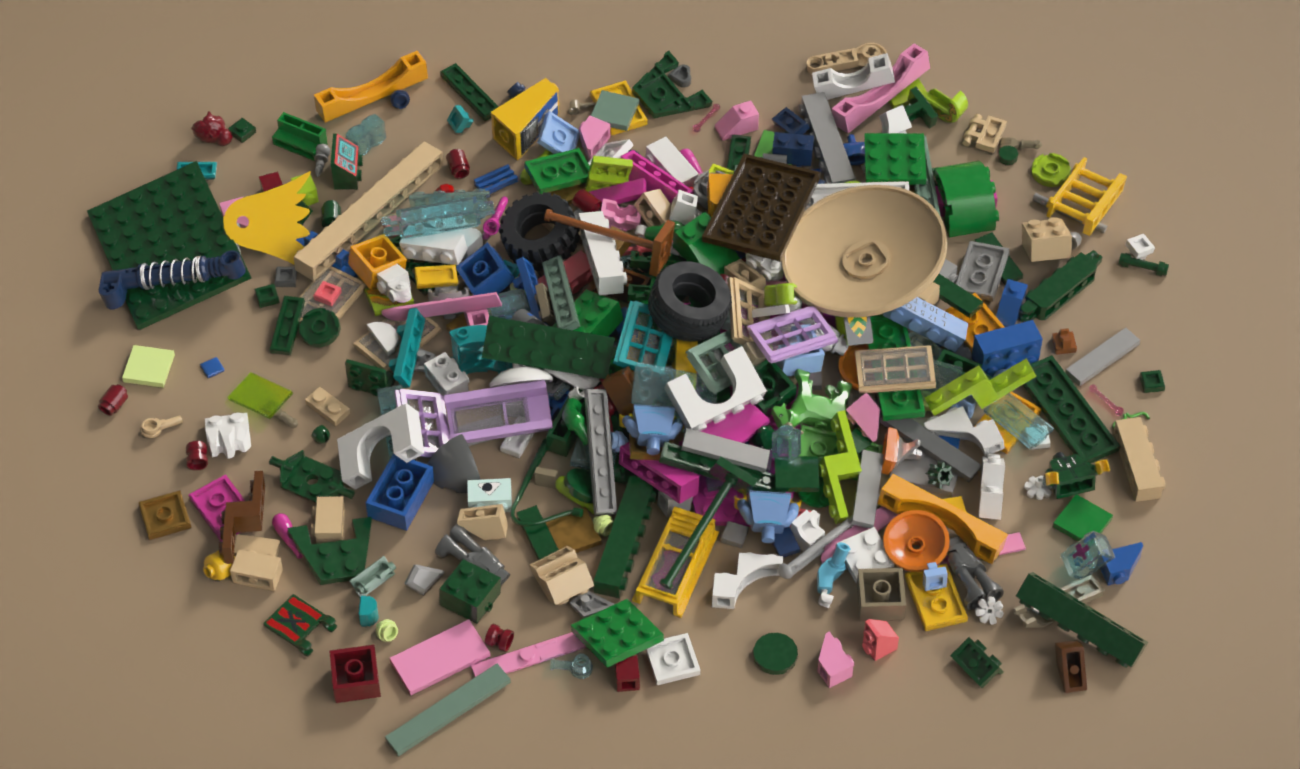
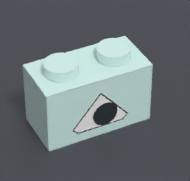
M511 478L467 480L468 508L502 504L505 512L511 511Z

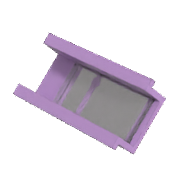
M545 380L444 395L450 439L463 434L467 443L549 431L552 428Z

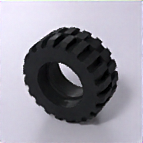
M534 192L533 195L528 196L526 194L522 196V199L519 201L515 200L512 203L513 206L506 209V215H503L500 220L499 233L509 258L515 264H517V259L524 257L533 264L534 270L541 271L543 269L542 262L560 255L563 260H567L571 256V251H575L576 243L580 239V229L552 220L549 222L544 220L547 209L576 219L572 208L565 199H561V196L556 194L552 196L548 192H543V194ZM543 223L555 225L549 234L540 239L529 240L524 238L527 232L536 225Z

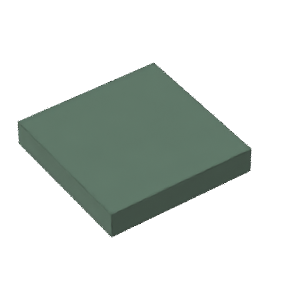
M602 90L591 116L609 123L612 128L627 131L638 107L639 99Z

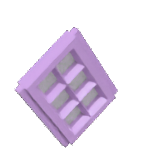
M814 306L747 326L749 335L771 364L838 342L836 334Z
M405 389L395 390L396 408L407 403L418 411L424 454L421 456L432 457L443 444L450 440L444 396L434 392Z

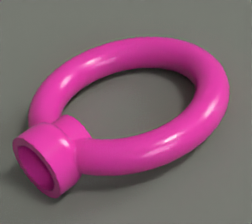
M501 197L491 218L484 222V232L482 234L484 240H488L491 235H495L499 231L500 224L498 221L508 203L507 197Z

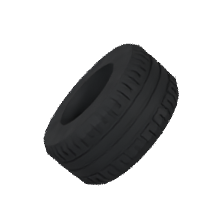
M678 262L665 267L657 275L648 298V309L656 325L669 336L688 342L702 341L713 337L722 329L731 307L732 296L725 280L710 267L696 262ZM676 296L692 297L699 301L703 307L695 308L682 303Z

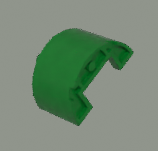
M973 161L932 168L934 183L939 190L945 207L944 225L949 238L996 230V222L999 221V212L995 207L994 199L996 187L995 183L990 181L988 166L985 167L981 161Z

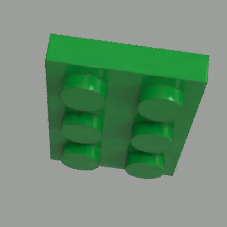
M580 148L524 162V168L540 194L586 183L590 168Z

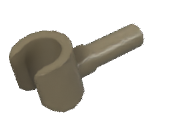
M574 99L570 102L569 114L577 115L580 109L595 107L596 104L595 102L580 103Z

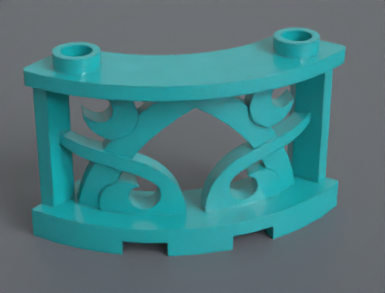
M471 325L450 331L453 353L451 358L455 359L461 372L464 371L466 374L492 370L499 374L502 371L513 368L514 363L482 358V346H484L487 325Z

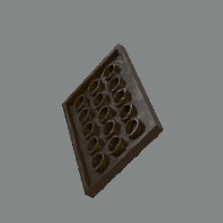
M743 154L702 235V242L780 262L820 180L821 172Z

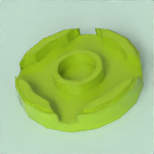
M1049 153V155L1044 156L1042 154L1034 159L1031 173L1039 184L1047 187H1058L1063 185L1071 175V168L1066 158L1055 153Z

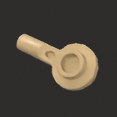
M180 415L166 420L148 418L143 421L140 431L146 438H155L160 435L162 429L181 424L183 421Z

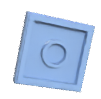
M549 111L545 114L537 143L553 154L576 149L580 132L577 128Z

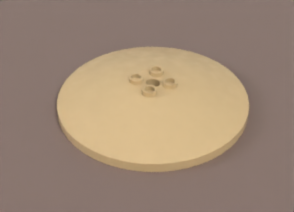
M864 185L847 188L819 200L803 213L782 257L784 275L787 283L797 285V288H794V294L808 306L816 307L820 312L839 317H868L886 313L915 299L935 280L944 264L947 253L945 226L936 209L927 200L909 190L889 185ZM865 259H870V260H871V261L868 262V263H863V262H862V261L865 260Z

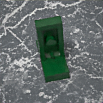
M917 86L910 89L908 101L911 104L904 107L908 119L912 122L921 117L930 129L936 125L938 114Z

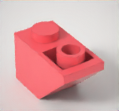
M873 619L865 621L862 647L867 655H871L874 661L897 650L899 637L887 621Z

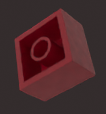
M375 645L329 650L336 703L381 697Z

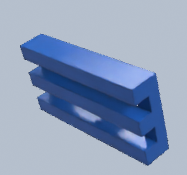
M509 164L474 179V185L483 197L518 182V176L514 175V171L510 169Z

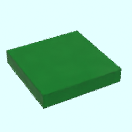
M1075 495L1053 522V528L1091 548L1110 523L1113 515L1083 497Z

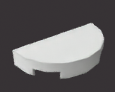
M789 305L753 309L752 317L790 313Z
M384 322L367 324L368 330L387 356L391 355L398 344V334L395 328Z

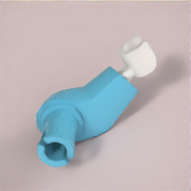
M839 542L833 556L828 558L817 572V592L821 594L818 604L827 608L830 607L834 597L829 595L832 592L833 582L846 569L844 562L851 548L845 543Z

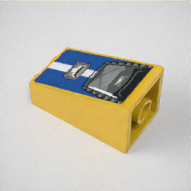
M544 78L491 111L492 138L516 160H519L539 138L545 114L550 111L559 116V89L556 84Z

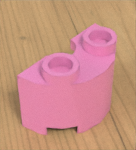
M603 199L601 211H603L605 219L609 221V229L614 226L626 232L633 228L636 229L637 225L640 224L641 215L634 205L628 204L626 207H619L616 201Z

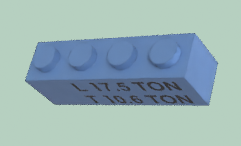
M918 297L899 308L883 313V316L953 352H956L966 340L967 322Z

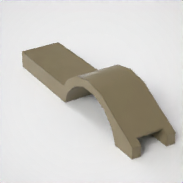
M1092 575L1060 588L1083 603L1103 596L1105 591ZM1022 604L1013 609V613L1019 616L1025 628H1041L1055 622L1052 618L1047 620L1038 614L1039 610L1034 607L1027 609Z

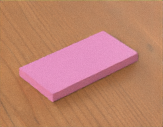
M468 619L391 657L390 663L409 694L413 695L490 657V651Z

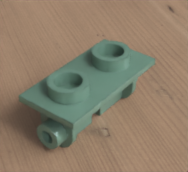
M382 556L352 578L350 583L359 598L366 596L395 574L396 566L393 562L388 563L385 556Z

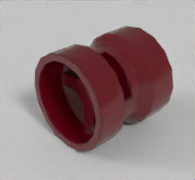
M192 441L186 445V465L189 469L202 470L207 467V444L202 441Z
M493 623L486 633L485 644L491 647L495 645L499 650L507 652L513 642L514 631L510 629L503 630L499 625Z

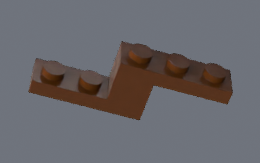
M254 471V480H250V491L253 495H249V501L226 502L225 511L221 513V520L224 526L220 527V538L223 541L219 542V555H223L224 563L234 564L236 533L257 532L263 529L266 487L263 471Z

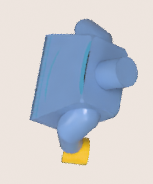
M634 405L633 419L632 413H629V416L619 414L620 426L626 428L630 435L636 438L639 446H647V453L650 455L659 454L660 447H662L664 441L669 442V440L675 439L685 427L681 419L674 416L675 407Z
M749 491L748 501L747 495H744L742 499L734 496V507L739 510L745 522L751 525L753 532H762L761 541L764 543H773L775 533L781 534L784 528L790 527L798 516L802 502L801 500L798 503L793 502L791 493Z

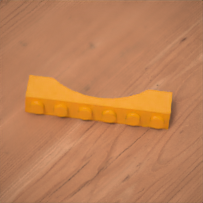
M418 51L399 58L385 73L366 84L352 88L330 87L314 94L316 111L326 123L391 95L396 90H402L428 79L426 61Z
M895 474L890 477L881 489L877 504L896 514L911 510H922L934 514L945 526L963 539L975 556L990 564H993L1004 548L1008 537L1007 533Z

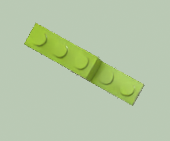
M1027 359L1022 360L989 380L978 365L925 397V400L934 416L969 395H972L981 409L1035 378L1036 374Z
M845 410L836 412L831 420L832 431L836 432L838 439L836 441L837 449L841 454L825 456L818 465L819 476L824 481L823 492L830 503L829 514L831 518H834L835 524L842 523L849 517L839 481L856 478L862 471Z

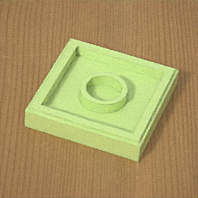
M133 345L122 377L123 382L164 388L175 356L174 350Z

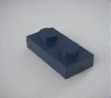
M787 107L772 118L773 123L785 133L803 135L810 129L807 122Z

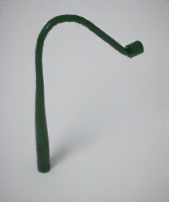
M546 438L543 439L536 456L532 460L510 511L512 521L520 526H536L570 514L575 517H582L584 514L583 509L573 508V510L533 522H522L516 519L514 515L515 509L532 479L536 467H539L547 452Z

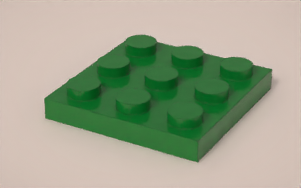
M864 133L866 183L909 182V185H926L924 133Z
M628 599L571 624V632L606 667H610L664 641V634Z

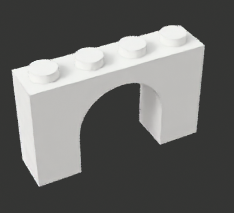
M742 346L723 355L720 360L733 386L732 397L728 401L721 404H711L702 400L696 393L687 374L666 384L664 389L685 428L702 431L707 428L706 424L712 421L715 424L726 418L725 415L731 412L737 414L745 409V405L749 403L755 405L763 400L767 390Z
M405 403L337 439L342 481L355 490L371 482V453L376 444L389 435L392 436L394 454L406 463L423 455L424 448L418 411Z

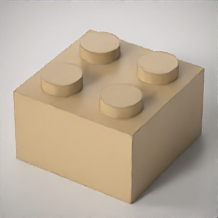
M1049 218L1048 220H1030L1022 223V246L1031 262L1071 258L1072 235L1062 219Z

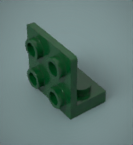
M349 359L345 362L348 387L356 391L368 392L375 396L388 397L396 381L393 377L394 373Z

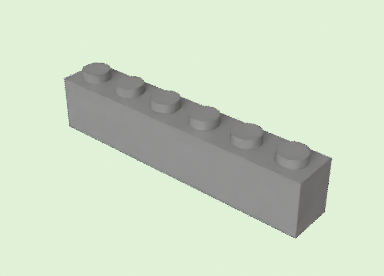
M821 92L802 96L801 104L798 106L800 116H804V121L810 127L808 129L809 135L814 136V156L816 159H819V169L821 173H824L825 184L855 181V175L825 93Z

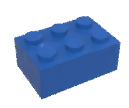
M1033 320L981 333L974 336L972 359L982 364L984 373L993 378L998 370H1007L1024 359H1027L1030 364L1039 361L1043 338Z
M393 453L366 501L367 516L407 531L434 483L433 466L415 460L406 463Z

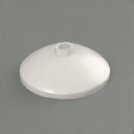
M513 364V368L502 371L493 378L489 386L493 388L538 380H545L546 383H550L553 381V377L548 372L537 367Z

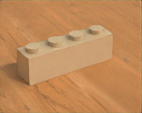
M1141 417L1116 420L1113 434L1120 445L1119 453L1135 502L1160 499L1162 491L1165 489L1164 477H1160L1159 462L1157 459H1154V448L1152 442L1148 440L1147 426L1143 425Z

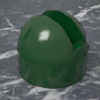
M320 425L313 430L311 437L316 442L324 444L329 441L330 432L324 425Z

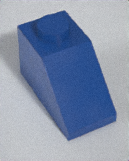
M1010 279L1007 280L996 314L997 319L1004 327L1017 323L1021 312L1020 308L1025 302L1027 284Z
M1142 542L1100 553L1098 566L1107 585L1122 584L1129 580L1141 557Z

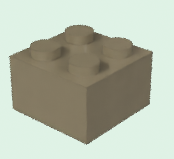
M903 568L858 569L857 593L860 621L868 619L904 620L906 599Z

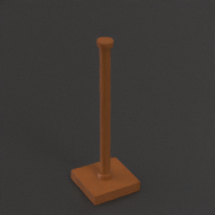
M547 209L545 213V221L549 222L552 220L652 249L649 275L657 277L670 258L675 226L673 221L667 220L654 241H650L557 214L551 209Z

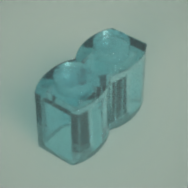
M376 114L370 115L361 124L350 128L345 134L346 139L359 147L360 155H365L370 151L371 147L378 146L386 139L385 122Z

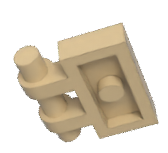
M975 114L974 118L970 120L969 129L964 133L962 143L968 147L971 142L975 141V148L994 153L1006 128L1007 121L989 115L985 121L981 120L982 116L980 114Z

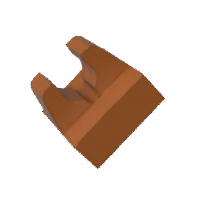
M1069 328L1060 329L1059 333H1052L1051 339L1056 355L1076 353L1077 345L1073 331L1069 332Z

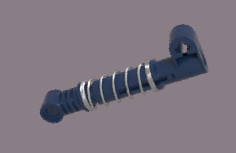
M231 250L216 258L196 256L194 260L185 258L183 261L175 259L172 263L165 260L162 264L153 262L148 266V264L143 263L135 268L102 272L98 290L106 308L114 310L124 304L127 289L141 288L147 290L153 289L156 285L164 287L165 284L172 283L175 286L178 282H182L185 285L186 281L196 283L197 278L200 282H206L210 278L227 276L229 279H238L245 274L246 269L240 254L235 250Z

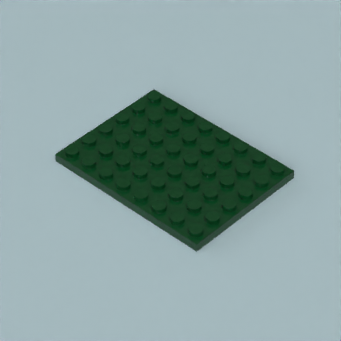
M197 161L87 210L112 270L135 268L143 263L148 264V266L153 262L162 264L165 260L169 263H172L175 259L183 261L185 258L194 260L196 256L216 258L231 250H235L240 254L234 239L231 240L225 232L224 218ZM244 263L245 274L238 279H229L227 276L210 278L206 282H200L197 278L196 283L186 281L185 285L182 282H178L175 286L172 283L165 284L164 287L156 285L153 289L147 290L141 288L127 289L125 300L137 328L141 330L250 280L252 277Z

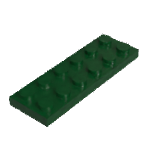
M489 316L482 358L605 379L609 374L615 338Z
M1052 355L1030 364L1036 377L1023 384V386L1036 404L1042 408V412L1073 454L1079 455L1084 461L1093 463L1120 450L1119 443Z

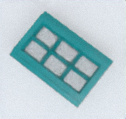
M638 301L629 302L613 363L623 368L629 366L633 371L655 378H662L673 337L663 332L656 325L649 313L647 304Z

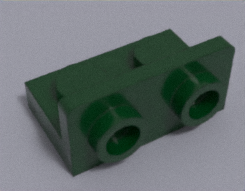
M968 637L950 656L983 688L997 673L1000 675L1004 673L1000 668L1002 663L993 654L989 657L984 652L987 648L978 639L974 642Z

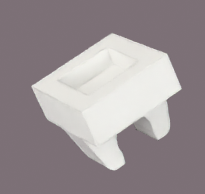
M1144 234L1127 239L1125 244L1130 253L1136 259L1141 260L1153 253L1155 249Z

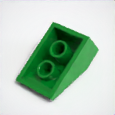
M704 212L675 232L672 247L688 262H696L708 266L719 275L725 274L724 267L739 260L740 257L735 250L702 242V235L711 220V217Z

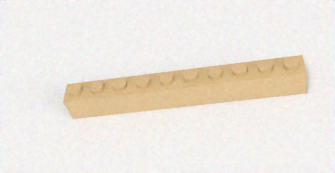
M425 141L418 147H415L396 167L389 170L387 175L378 180L369 191L364 192L361 198L352 203L343 214L337 216L334 222L325 227L317 237L311 239L308 245L295 254V270L315 281L335 263L336 255L343 249L346 251L350 250L351 246L360 241L443 166V152Z

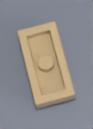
M321 387L317 388L305 399L307 406L334 426H337L350 414V408Z

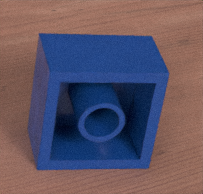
M488 242L456 267L473 295L494 292L498 294L515 279L499 253Z

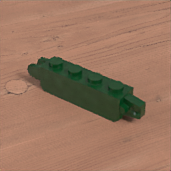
M1094 250L1086 255L1080 252L1077 256L1071 257L1062 268H1057L1052 276L1048 279H1043L1037 288L1028 291L1025 296V303L1020 308V321L1023 323L1034 318L1038 320L1049 318L1095 280L1097 267L1102 262L1103 257Z

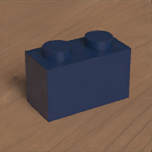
M775 132L772 154L787 155V164L811 166L814 136Z

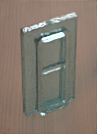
M1011 393L991 403L983 411L1029 449L1037 447L1054 431L1051 425Z

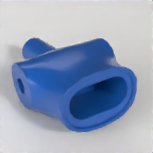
M853 134L848 135V143L843 145L850 164L860 165L865 163L864 142H856Z

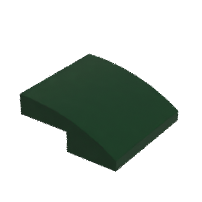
M774 456L775 492H819L818 456Z

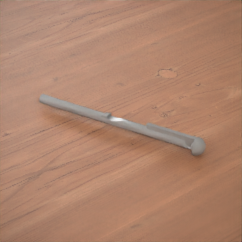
M852 515L789 564L782 563L778 568L779 575L784 579H790L795 573L823 553V548L848 528L855 526L851 524Z

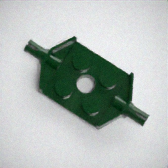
M303 450L286 460H281L274 456L269 460L270 465L280 468L281 488L317 503V497H340L343 495L353 499L355 495L354 490L344 487L341 468L339 471L305 456ZM311 479L318 480L316 484L310 485L307 483Z

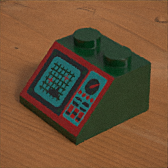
M335 133L333 134L331 151V171L334 190H358V183L362 181V170L359 169L360 166H363V155L359 154V147Z

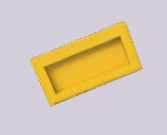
M456 265L415 267L414 269L417 289L458 285Z

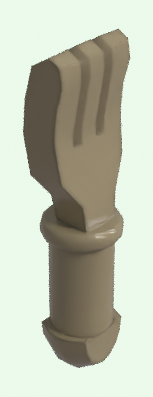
M1007 137L1000 139L999 149L1003 146H1013L1016 149H1039L1042 146V142L1039 140L1023 139L1018 141L1015 138Z
M271 401L262 408L264 412L278 418L289 427L296 428L298 426V421L289 416L285 411H282L277 403Z

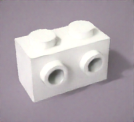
M446 352L424 363L425 376L440 395L444 396L469 391L468 383L470 380L464 371H460L455 359L450 358Z

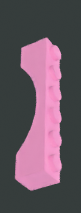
M912 44L900 54L892 67L894 83L872 88L860 96L845 97L832 108V114L836 126L846 133H850L929 70L928 51L916 44Z

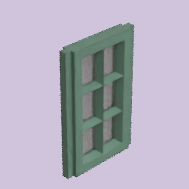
M730 329L686 351L688 360L713 394L732 386V382L720 360L723 355L742 345L733 341Z

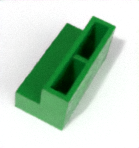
M285 112L278 118V129L272 136L273 145L315 161L314 156L316 155L317 145H328L325 128Z

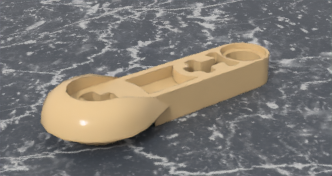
M865 43L856 49L852 48L812 56L806 61L807 72L812 75L813 72L832 68L834 71L864 67L868 62V58L886 54L887 51L880 44ZM813 63H817L820 66L817 68H813L810 65Z

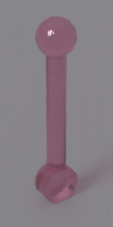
M714 104L713 109L701 122L693 126V131L700 132L701 126L715 111L720 110V105Z
M1090 385V392H1095L1115 410L1116 415L1121 416L1124 409L1122 407H1117L1097 389L1096 385Z

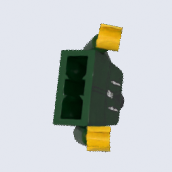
M1058 452L1053 456V460L1049 462V468L1045 471L1043 477V485L1045 487L1052 486L1056 499L1094 491L1096 476L1110 471L1108 460H1099L1093 465L1084 461L1077 454L1065 456L1064 453Z

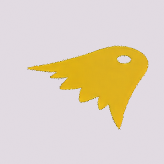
M311 171L282 186L246 196L233 202L226 210L223 219L224 229L231 240L234 239L235 243L240 246L270 254L295 265V254L304 248L296 239L310 235V232L304 226L297 223L310 212L307 208L296 206L306 196V194H297V192L305 184ZM240 216L248 218L249 224L246 228H240L237 225V219Z

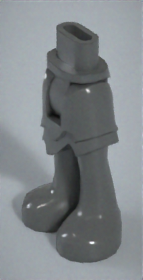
M458 524L450 530L449 535H444L435 549V554L441 558L451 554L460 561L464 559L501 577V585L510 577V573L504 570L505 566L500 563L499 559L486 547L479 546L467 534V530ZM457 543H461L471 552L467 553Z
M959 537L949 539V549L946 555L948 556V562L952 571L962 580L967 589V595L964 599L966 608L974 610L980 607L978 604L980 599L987 601L988 597H994L995 601H998L1004 594L1002 587L992 581L985 573V566L977 559L965 542H961ZM975 576L978 579L980 585L982 586V589L977 585V583L973 579L975 578Z

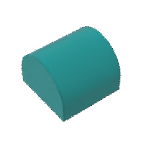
M361 596L359 604L360 625L362 627L372 626L379 619L377 602L371 596Z

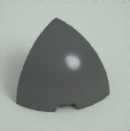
M463 434L443 444L427 463V465L433 466L434 484L441 489L447 487L454 489L456 493H468L467 480H481L475 460Z

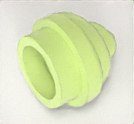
M609 515L595 516L593 524L596 533L603 536L610 535L614 523L613 518Z
M385 619L376 625V635L381 641H392L396 638L398 628L392 620Z

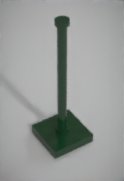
M722 456L713 464L709 473L724 483L666 577L660 580L659 583L666 589L671 590L673 587L672 582L730 488L732 487L741 494L746 495L758 481V479Z

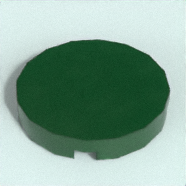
M326 308L310 310L303 316V320L299 324V333L302 339L311 347L320 348L330 345L337 339L341 330L340 321L336 314L331 310H326Z
M579 468L571 469L564 478L565 487L568 486L570 489L569 493L576 499L585 503H592V482L589 471Z
M778 632L768 633L761 636L755 643L753 648L754 662L765 673L772 675L784 674L796 664L798 659L797 645L793 639L785 634Z

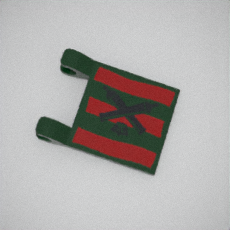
M292 594L263 623L266 628L295 646L305 656H309L313 652L311 643L305 640V638L320 623L329 632H333L337 628V625L334 624L336 622L335 618L325 615L295 594Z

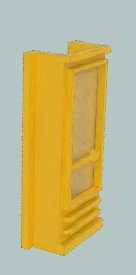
M674 506L672 514L634 593L632 602L640 604L645 595L672 604L673 615L682 618L719 535V531L715 530V519H711L672 582L673 587L669 590L659 582L662 578L666 577L703 515Z

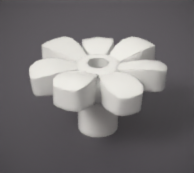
M1032 476L1029 478V482L1025 483L1024 488L1028 490L1027 496L1029 498H1033L1035 495L1038 500H1042L1043 497H1050L1052 486L1045 487L1043 485L1044 476L1037 478Z
M988 597L987 602L984 599H980L978 601L980 608L975 609L976 616H980V622L986 623L989 620L991 625L997 623L996 617L1002 618L1004 614L1001 610L1003 604L1001 601L995 602L994 597Z

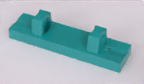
M410 308L406 324L398 326L397 334L402 339L398 358L390 360L388 366L394 373L393 377L402 388H410L417 352L419 351L426 321L417 308Z

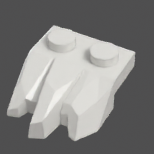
M233 413L232 415L212 416L205 419L208 451L212 458L218 456L219 453H224L227 459L234 457L236 450L246 452L251 447L247 413Z

